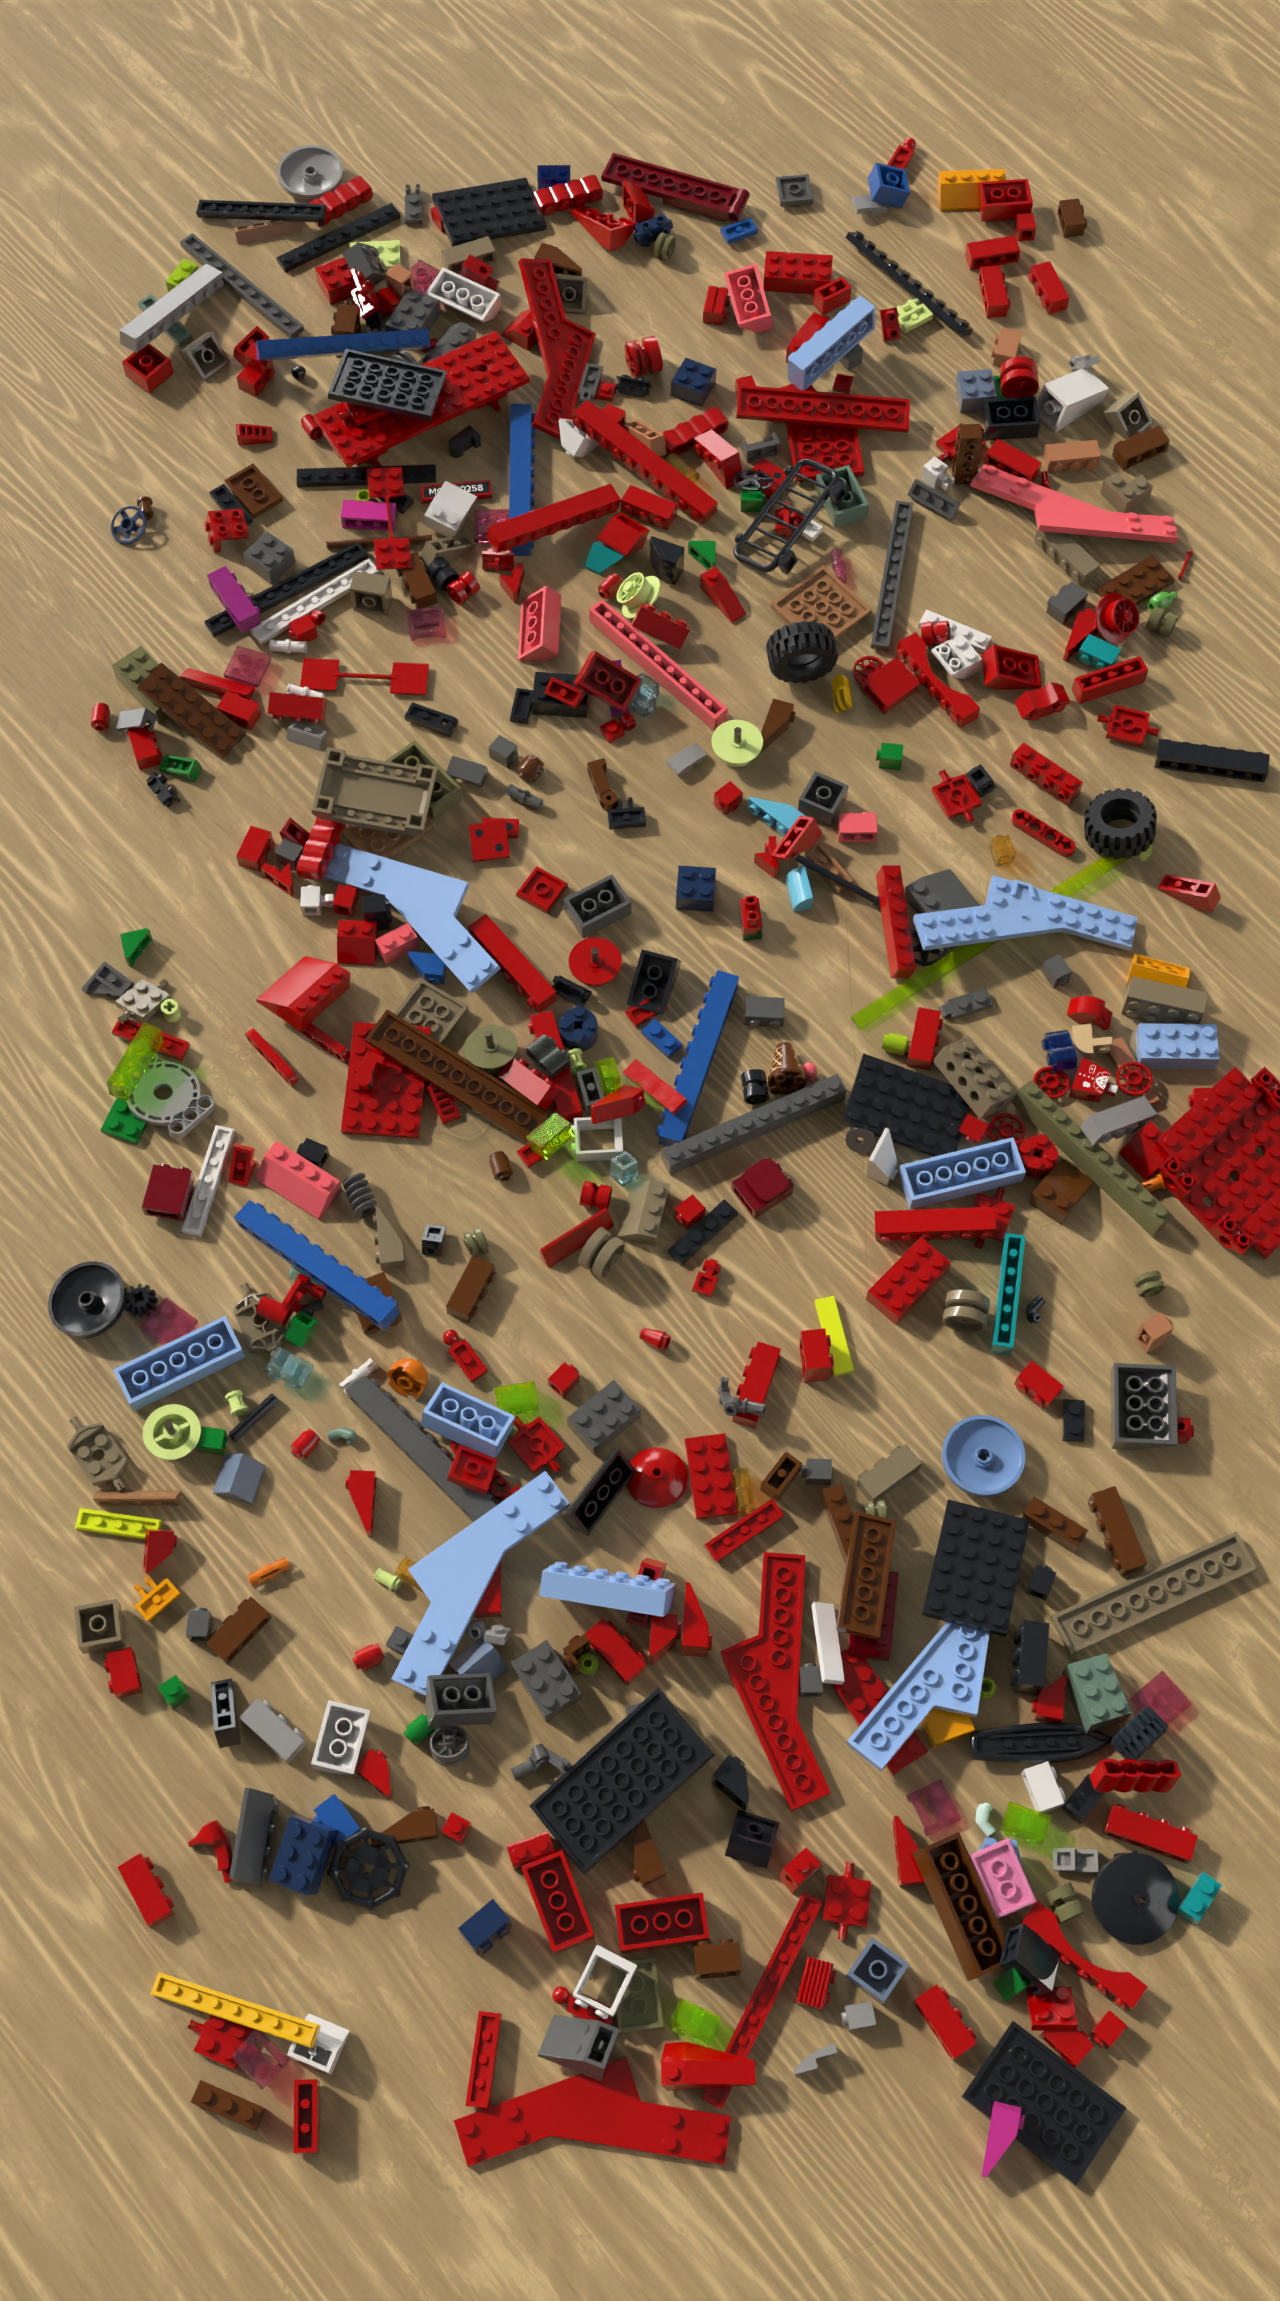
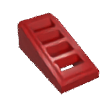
M236 424L238 445L273 443L271 426Z
M434 1085L427 1087L429 1096L443 1125L461 1118L453 1097ZM447 1096V1098L437 1101V1099ZM450 1103L449 1106H446V1107H444V1108H440L441 1106ZM451 1110L454 1111L453 1113H450L448 1115H443V1113Z

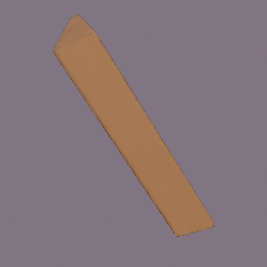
M267 220L234 227L238 244L302 231L301 222Z
M98 1490L94 1494L93 1500L97 1506H179L181 1492L180 1490H122V1492H118V1490Z

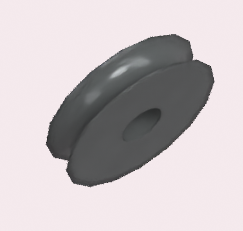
M853 1126L847 1131L846 1145L854 1152H868L874 1146L875 1135L869 1130ZM861 1137L863 1141H859L857 1138Z

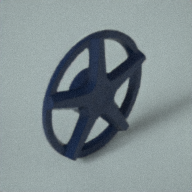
M126 506L120 509L114 515L111 522V533L114 539L124 545L137 542L146 533L147 520L144 512L135 506ZM134 509L138 512L130 518L125 510ZM121 514L123 519L121 524L114 527L115 519ZM140 516L143 519L142 528L136 525V521ZM125 531L124 541L117 538L114 532ZM132 531L139 533L136 538L129 541Z

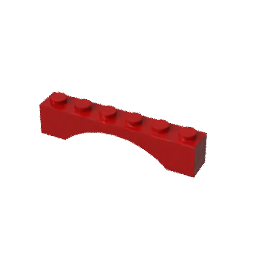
M916 632L899 641L897 648L898 657L905 661L909 670L915 673L922 685H925L930 695L939 702L942 710H946L953 723L962 728L978 719L980 707L970 695L949 688L935 676L927 660V644Z
M1038 1900L1020 1922V1924L1024 1923L1060 1954L1059 1961L1067 1967L1071 1965L1077 1970L1076 1974L1080 1978L1093 1982L1096 1985L1095 1989L1104 1996L1108 1994L1114 1999L1113 2003L1124 2011L1125 2009L1128 2011L1132 2010L1148 1986L1130 1972L1105 1970L1082 1958L1064 1938L1056 1915Z

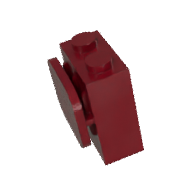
M771 1157L764 1158L746 1169L743 1175L732 1181L731 1185L733 1193L754 1219L791 1196L794 1188L791 1178L783 1174L780 1164L777 1161L774 1162Z
M153 1164L141 1207L144 1214L184 1221L194 1192L193 1184L195 1177L192 1170L186 1167L173 1168L167 1164Z

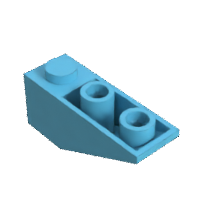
M754 797L748 799L749 811L763 819L764 823L768 826L775 828L783 837L800 815L805 816L791 805Z

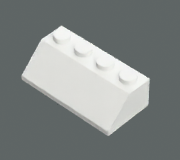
M444 267L425 293L430 297L438 299L439 302L481 322L494 319L503 306L499 293Z

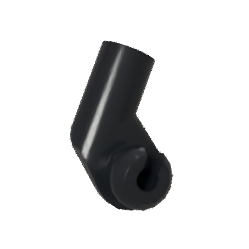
M1040 1295L1026 1307L1027 1320L1032 1324L1041 1321L1039 1308L1046 1303L1045 1299Z
M316 1300L304 1305L301 1311L313 1317L315 1311L323 1309L324 1306L321 1300Z

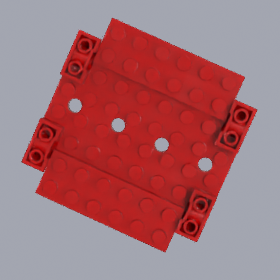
M1265 1066L1250 1079L1251 1082L1234 1067L1154 1142L1167 1156L1158 1168L1165 1187L1220 1245L1240 1255L1244 1254L1252 1246L1263 1259H1266L1280 1246V1082ZM1256 1147L1263 1149V1156L1257 1155ZM1230 1172H1234L1237 1174V1181H1232L1230 1179ZM1204 1197H1208L1211 1200V1207L1203 1203Z

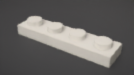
M927 609L918 626L921 628L924 622H934V624H937L938 621H949L951 639L962 633L974 650L980 653L985 652L992 638L990 635Z

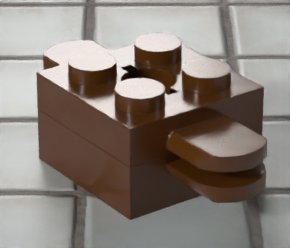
M344 301V304H338L337 311H334L333 315L335 324L331 326V335L360 334L361 322L358 305L355 304V301H351L350 305L348 301Z

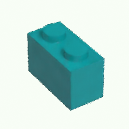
M1089 634L1079 649L1077 660L1100 670L1117 663L1121 648Z
M1202 1872L1179 1905L1177 1914L1192 1925H1196L1200 1922L1222 1887V1884L1205 1872Z

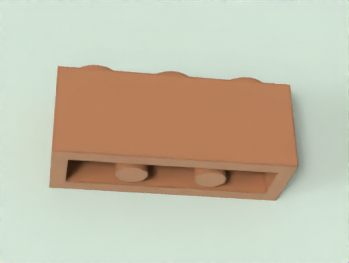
M1097 440L1047 444L1045 445L1043 457L1047 472L1098 468L1101 454Z

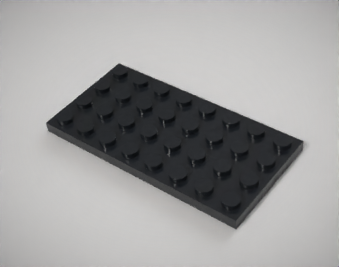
M658 1687L529 1806L580 1871L586 1874L716 1754Z

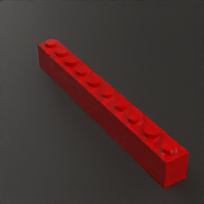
M586 400L573 412L572 423L578 429L583 430L589 438L597 441L603 449H607L616 459L625 463L641 479L646 480L655 490L663 493L668 500L677 503L678 507L691 515L695 521L703 525L716 513L718 502L590 401Z

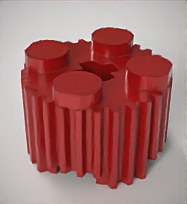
M1039 1134L1035 1137L1032 1135L1031 1138L1027 1137L1019 1146L1018 1152L1026 1171L1025 1176L1028 1175V1177L1032 1176V1178L1036 1177L1042 1180L1055 1167L1058 1158L1057 1147L1044 1134Z

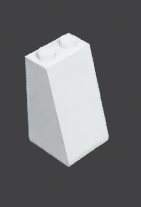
M1087 367L1044 384L1037 399L1039 418L1054 432H1058L1103 402L1109 388Z

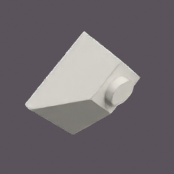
M560 418L561 444L567 450L566 453L573 458L584 457L600 445L594 439L589 438L583 430L578 429L572 423L573 420Z
M885 1128L869 1159L866 1176L888 1185L890 1179L894 1181L898 1170L896 1169L897 1159L890 1130Z

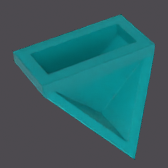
M601 541L594 542L587 558L585 569L601 575L605 569L624 556L616 550L604 546Z

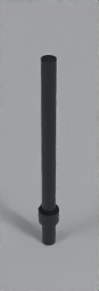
M797 854L795 861L872 902L873 906L880 908L879 896L876 897L802 855Z

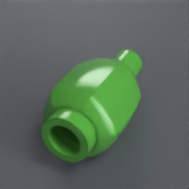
M1173 591L1171 593L1161 592L1156 594L1148 602V609L1152 612L1155 606L1161 609L1168 608L1172 604V600L1177 598V593Z

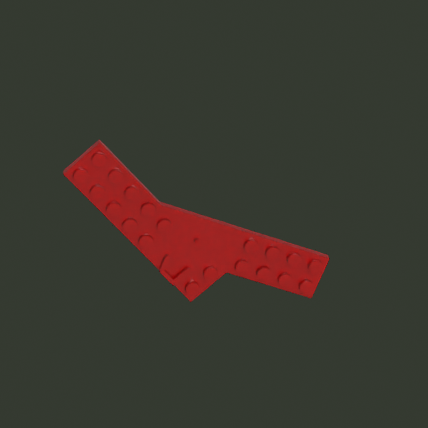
M764 1552L759 1633L757 1636L720 1651V1655L792 1812L831 1794L797 1719L806 1555Z

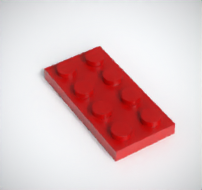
M726 1434L685 1438L696 1520L737 1515Z

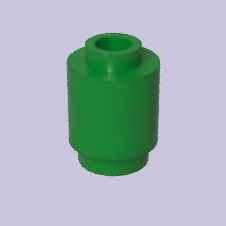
M421 1713L406 1726L403 1734L413 1745H416L426 1739L435 1728L428 1727L427 1715L424 1716Z

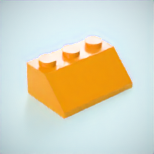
M1134 954L1126 985L1129 984L1131 976L1186 988L1190 968Z

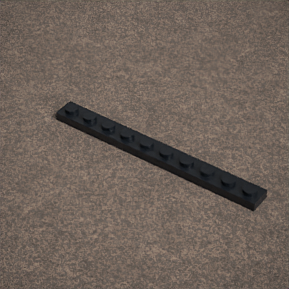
M861 232L847 233L845 238L957 332L961 335H971L974 329L969 326L970 323L959 318L956 311L947 308L944 301L935 298L932 291L923 288V284L920 281L911 278V274L908 271L899 268L897 262L887 258L888 255L875 248L876 245L871 241H867Z
M357 542L252 596V605L254 607L257 606L260 613H263L368 559V554L361 544ZM226 610L204 621L213 638L237 626Z

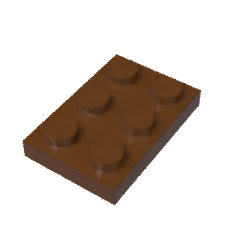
M254 463L224 480L225 485L254 518L283 502L281 494Z

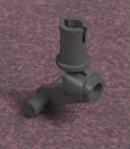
M720 1378V1387L718 1388L719 1404L724 1406L727 1415L734 1416L738 1412H742V1414L747 1412L764 1417L766 1404L749 1401V1398L741 1401L737 1397H731L730 1388L728 1387L729 1378Z
M538 1744L531 1749L532 1753L527 1758L528 1761L510 1769L515 1780L518 1781L531 1773L536 1774L540 1766H544L548 1762L563 1774L572 1767V1764L566 1758H561L544 1747L543 1744Z

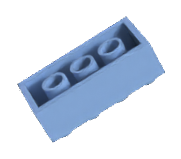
M1139 1023L1135 1033L1137 1062L1144 1064L1146 1067L1158 1069L1216 1068L1219 1061L1217 1024Z
M441 1382L423 1411L421 1426L472 1450L496 1458L513 1430L515 1416Z

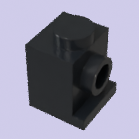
M981 764L965 774L980 798L996 788L993 779Z

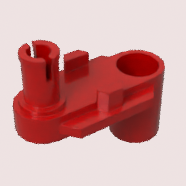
M300 1274L282 1303L263 1296L257 1305L256 1314L285 1326L293 1312L299 1313L302 1310L303 1305L299 1304L305 1294H309L322 1301L327 1290L311 1283L310 1277Z

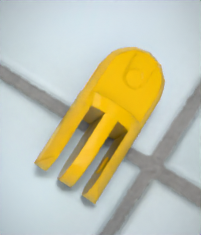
M842 674L835 676L832 680L834 709L836 713H840L842 710L845 711L853 707L850 682Z

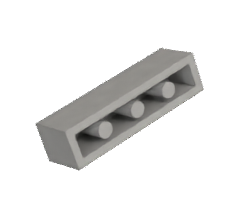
M1142 1096L1088 1116L1080 1128L1092 1145L1105 1144L1112 1138L1119 1139L1128 1132L1129 1134L1136 1132L1150 1121L1153 1123L1152 1120L1157 1116V1113L1146 1097Z

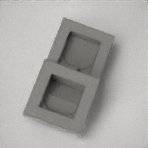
M871 195L852 197L851 203L856 214L870 211L871 215H876L888 211L885 204L872 201Z
M694 743L671 757L666 762V765L679 776L690 771L694 764L706 760L708 754L697 743Z
M1053 1848V1871L1099 1873L1098 1849Z
M835 2043L821 2048L805 2058L794 2070V2075L797 2076L817 2070L816 2060L837 2054Z

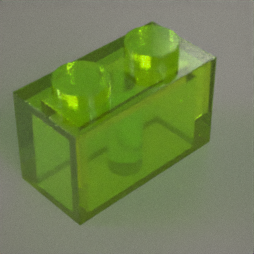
M614 1057L595 1061V1068L603 1095L606 1097L620 1088V1074Z
M555 1112L527 1135L526 1138L531 1149L547 1160L575 1137L570 1123Z
M535 1381L494 1387L497 1408L514 1416L520 1413L530 1415L535 1413V1411H539Z
M1009 1801L999 1830L1004 1831L1003 1834L1010 1838H1016V1836L1025 1839L1024 1842L1029 1845H1041L1045 1840L1052 1816Z
M680 1998L669 2026L673 2027L672 2032L682 2037L685 2034L692 2036L694 2043L705 2046V2044H711L722 2017Z

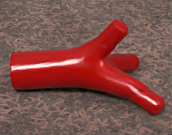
M1043 471L1041 473V486L1051 489L1048 472Z

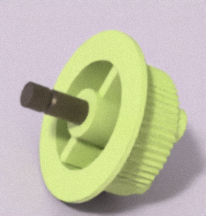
M169 1404L156 1409L147 1418L143 1427L145 1446L154 1456L164 1460H176L188 1455L197 1446L201 1435V1425L196 1414L189 1408L178 1404Z

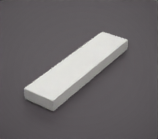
M814 1602L811 1606L822 1683L842 1685L845 1680L838 1631L836 1630L834 1604Z

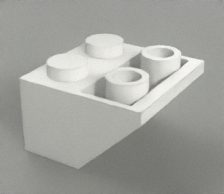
M962 633L931 650L951 677L966 679L980 671L982 658Z
M308 2013L305 2020L321 2026L315 2045L312 2049L292 2042L287 2055L292 2059L332 2075L350 2031Z

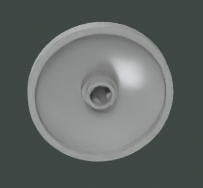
M307 145L288 152L279 162L277 175L280 186L287 194L302 200H314L329 191H334L340 186L343 181L344 171L341 159L332 150L322 146Z

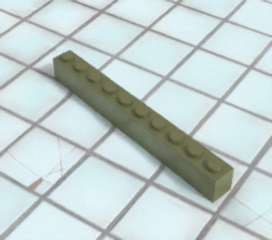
M1030 1080L1018 1089L1017 1095L1011 1103L1053 1141L1062 1152L1149 1235L1153 1237L1166 1226L1173 1214L1099 1144L1092 1145L1080 1126L1035 1083Z

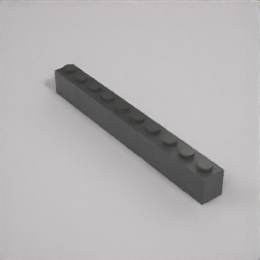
M833 1075L662 1149V1161L670 1175L843 1101L845 1100L847 1089L839 1075Z
M364 1376L347 1391L349 1399L473 1522L497 1506L492 1501L493 1497L488 1492L486 1495L446 1481L453 1463L449 1459V1453L444 1448L439 1449L435 1445L436 1441L430 1434L425 1435L421 1431L422 1427L415 1420L411 1421L407 1417L408 1413L401 1406L397 1407L393 1403L394 1399L387 1392L383 1393L380 1391V1385L373 1378L369 1380Z

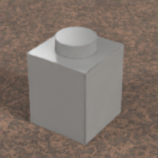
M872 2001L844 2007L841 2019L843 2027L847 2026L848 2032L876 2026Z

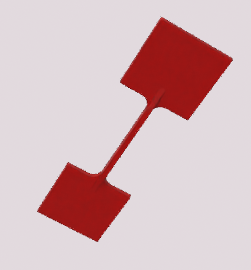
M402 467L367 468L369 498H384L386 500L389 537L387 539L374 540L376 570L412 568L409 538H394L392 536L389 499L391 497L404 496Z
M303 659L300 687L303 688L306 686L310 690L336 691L337 680L342 677L387 679L391 682L390 694L426 695L429 664L393 662L390 675L340 673L338 671L340 660Z

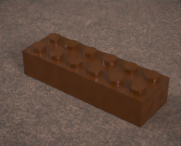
M955 1833L912 1852L967 1981L982 1977L1000 1968L999 1963L1005 1935L960 1833Z

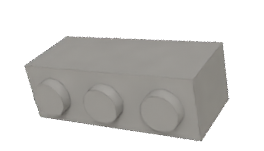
M256 1699L239 1719L289 1764L306 1746L303 1740L305 1736L297 1728L292 1730L287 1726L289 1721L281 1714L276 1716L272 1712L274 1708L266 1700L261 1702L259 1699Z

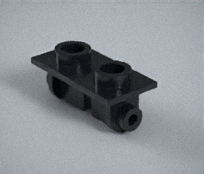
M629 375L616 377L618 383L615 385V390H618L619 393L630 394L631 388H633V395L649 396L650 389L647 388H651V383L647 379H633Z
M151 771L153 777L147 779V785L154 794L161 791L157 795L164 806L170 807L174 800L180 802L181 800L177 797L178 792L166 783L168 781L162 773L157 774Z
M560 975L559 977L555 976L553 979L554 984L552 988L556 991V994L579 1006L584 1007L592 994V991Z

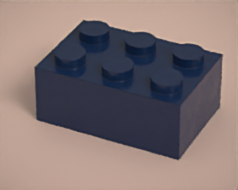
M290 1815L268 1880L306 1896L317 1894L338 1829L302 1815Z

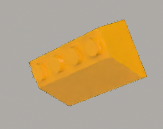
M1005 169L939 171L937 188L940 211L979 210L978 183L1006 180Z

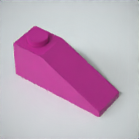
M994 2101L981 2177H987L1016 2138L1018 2129L1023 2130L1025 2115H1020L1021 2107Z

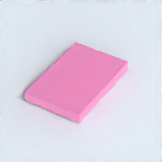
M1009 1838L969 1855L997 1919L1037 1902Z

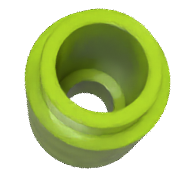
M889 1033V1035L884 1034L882 1049L889 1053L904 1055V1052H909L911 1041L907 1040L908 1036Z

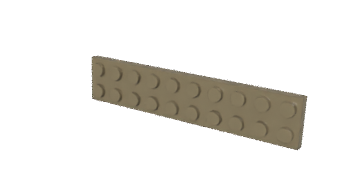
M1236 1531L1051 1615L1050 1619L1067 1652L1071 1656L1256 1571L1257 1567Z

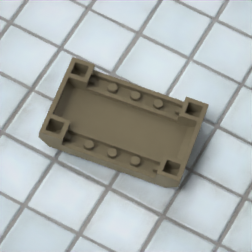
M327 747L312 807V814L321 820L409 836L422 835L425 829L438 767L419 764V767L347 755L346 750Z

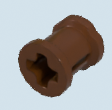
M143 496L137 499V506L144 512L146 520H150L154 517V511L151 507L153 501L150 497Z

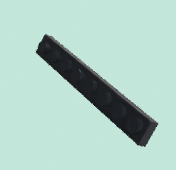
M199 200L196 214L198 218L324 223L327 207L325 204Z
M390 203L276 257L277 263L285 273L400 219V213Z
M436 464L297 469V487L368 485L367 468L402 467L403 484L436 483Z

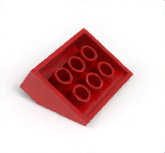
M304 956L256 999V1002L299 1031H302L349 989L351 973L337 963Z

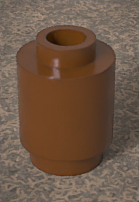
M503 1151L492 1153L489 1157V1164L494 1179L500 1182L509 1180L513 1175L508 1156Z

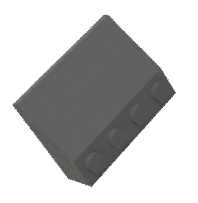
M951 869L921 877L906 886L905 899L917 914L980 906ZM959 946L946 947L947 952L949 953Z
M1114 1363L1111 1369L1112 1449L1138 1450L1177 1446L1176 1366Z

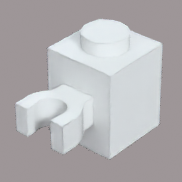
M935 456L923 466L921 480L934 489L941 485L946 491L948 489V483L946 482L952 485L955 478L951 475H946L948 466Z
M309 885L301 887L300 907L302 916L321 915L322 906L334 908L333 894L322 895L320 886Z

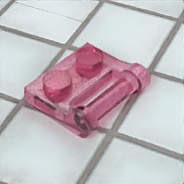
M443 606L407 610L411 641H415L416 638L446 637ZM440 626V629L415 631L416 628Z
M941 1779L906 1796L908 1801L912 1802L925 1828L923 1831L926 1836H930L961 1820ZM925 1797L937 1824L932 1825L919 1798Z
M254 2030L231 2055L234 2061L261 2090L291 2060L263 2032ZM256 2040L276 2059L277 2063L275 2066L253 2044Z

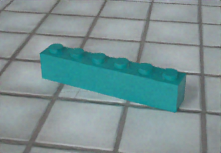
M1005 1233L1003 1239L990 1350L992 1354L1011 1356L1014 1347L1025 1235Z

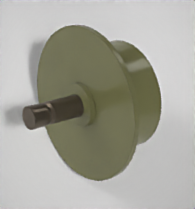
M497 1025L476 1029L467 1037L464 1043L466 1059L488 1074L501 1072L504 1066L515 1057L518 1050V1042L515 1035L509 1029Z

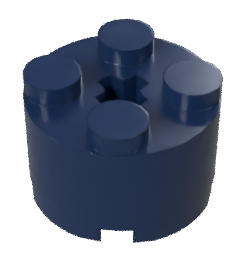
M576 1006L562 1015L559 1021V1031L564 1046L570 1050L581 1049L586 1051L595 1045L598 1038V1023L591 1011L582 1006Z

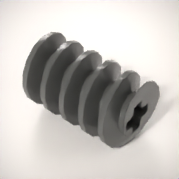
M365 1173L351 1175L343 1181L346 1195L349 1197V1202L352 1204L351 1207L357 1218L367 1217L376 1211V1208L373 1207L377 1202L372 1200L374 1198L373 1193H369L371 1187L367 1186L369 1184L368 1180H363L366 1177Z

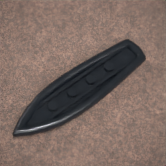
M1041 1722L974 1731L970 1737V1748L973 1758L980 1761L1009 1763H1044L1048 1761L1049 1763H1059L1090 1756L1111 1744L1113 1738L1098 1730L1086 1733L1084 1726L1079 1724Z

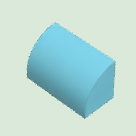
M801 866L790 871L785 879L793 912L812 909V891L806 868Z

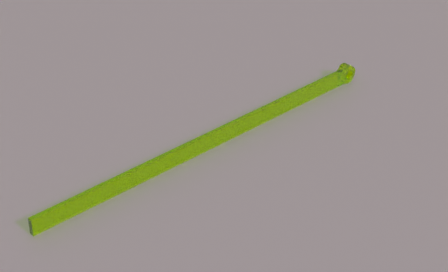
M1103 856L1052 888L1049 892L1069 897L1127 859L1124 857L1119 860L1114 859V857L1107 858ZM1000 940L959 947L852 1015L851 1020L859 1030Z

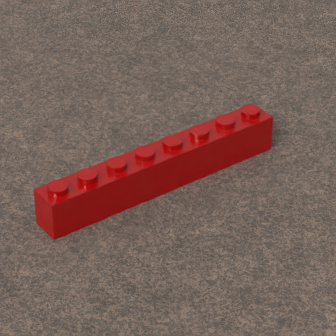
M610 483L490 525L487 538L496 553L508 551L527 542L539 540L544 536L553 535L564 529H570L572 526L584 524L589 520L598 519L609 513H615L619 508L621 498Z

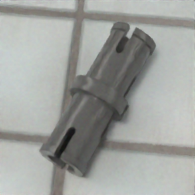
M512 784L506 790V795L517 799L523 805L527 804L536 810H540L543 805V799L530 794L528 790H522Z

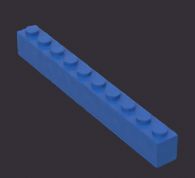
M429 329L261 340L256 342L257 361L340 356L344 354L345 349L363 353L395 352L398 349L405 351L423 350L430 347Z
M511 404L509 519L533 511L534 509H531V506L535 505L534 495H531V491H535V483L531 481V477H535V467H531V463H535V453H532V449H535V439H532V436L535 435V428L532 427L535 411H532L531 404ZM534 540L522 546L513 547L510 550H512L514 556H531V549H534Z
M717 970L715 977L712 976L710 979V992H706L704 996V1009L700 1008L697 1018L699 1023L693 1027V1040L687 1044V1057H683L680 1069H682L681 1074H677L674 1082L675 1090L685 1097L688 1102L675 1115L666 1108L664 1109L662 1116L664 1122L663 1125L659 1124L656 1136H659V1144L669 1147L686 1138L739 985V976Z
M249 1200L234 1216L239 1227L383 1331L400 1314L397 1307L398 1303L389 1296L387 1298L378 1287L368 1285V1281L364 1277L354 1275L350 1267L340 1265L333 1255H326L319 1245H312L302 1233L298 1235L288 1223L284 1225L280 1222L281 1220L277 1215L266 1212L265 1207L260 1203L255 1204Z

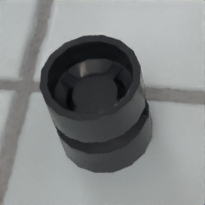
M444 557L436 558L427 568V573L437 582L442 591H447L446 587L460 576Z
M752 1069L741 1074L744 1102L752 1105L766 1102L769 1099L768 1087L766 1086V1072L761 1069Z

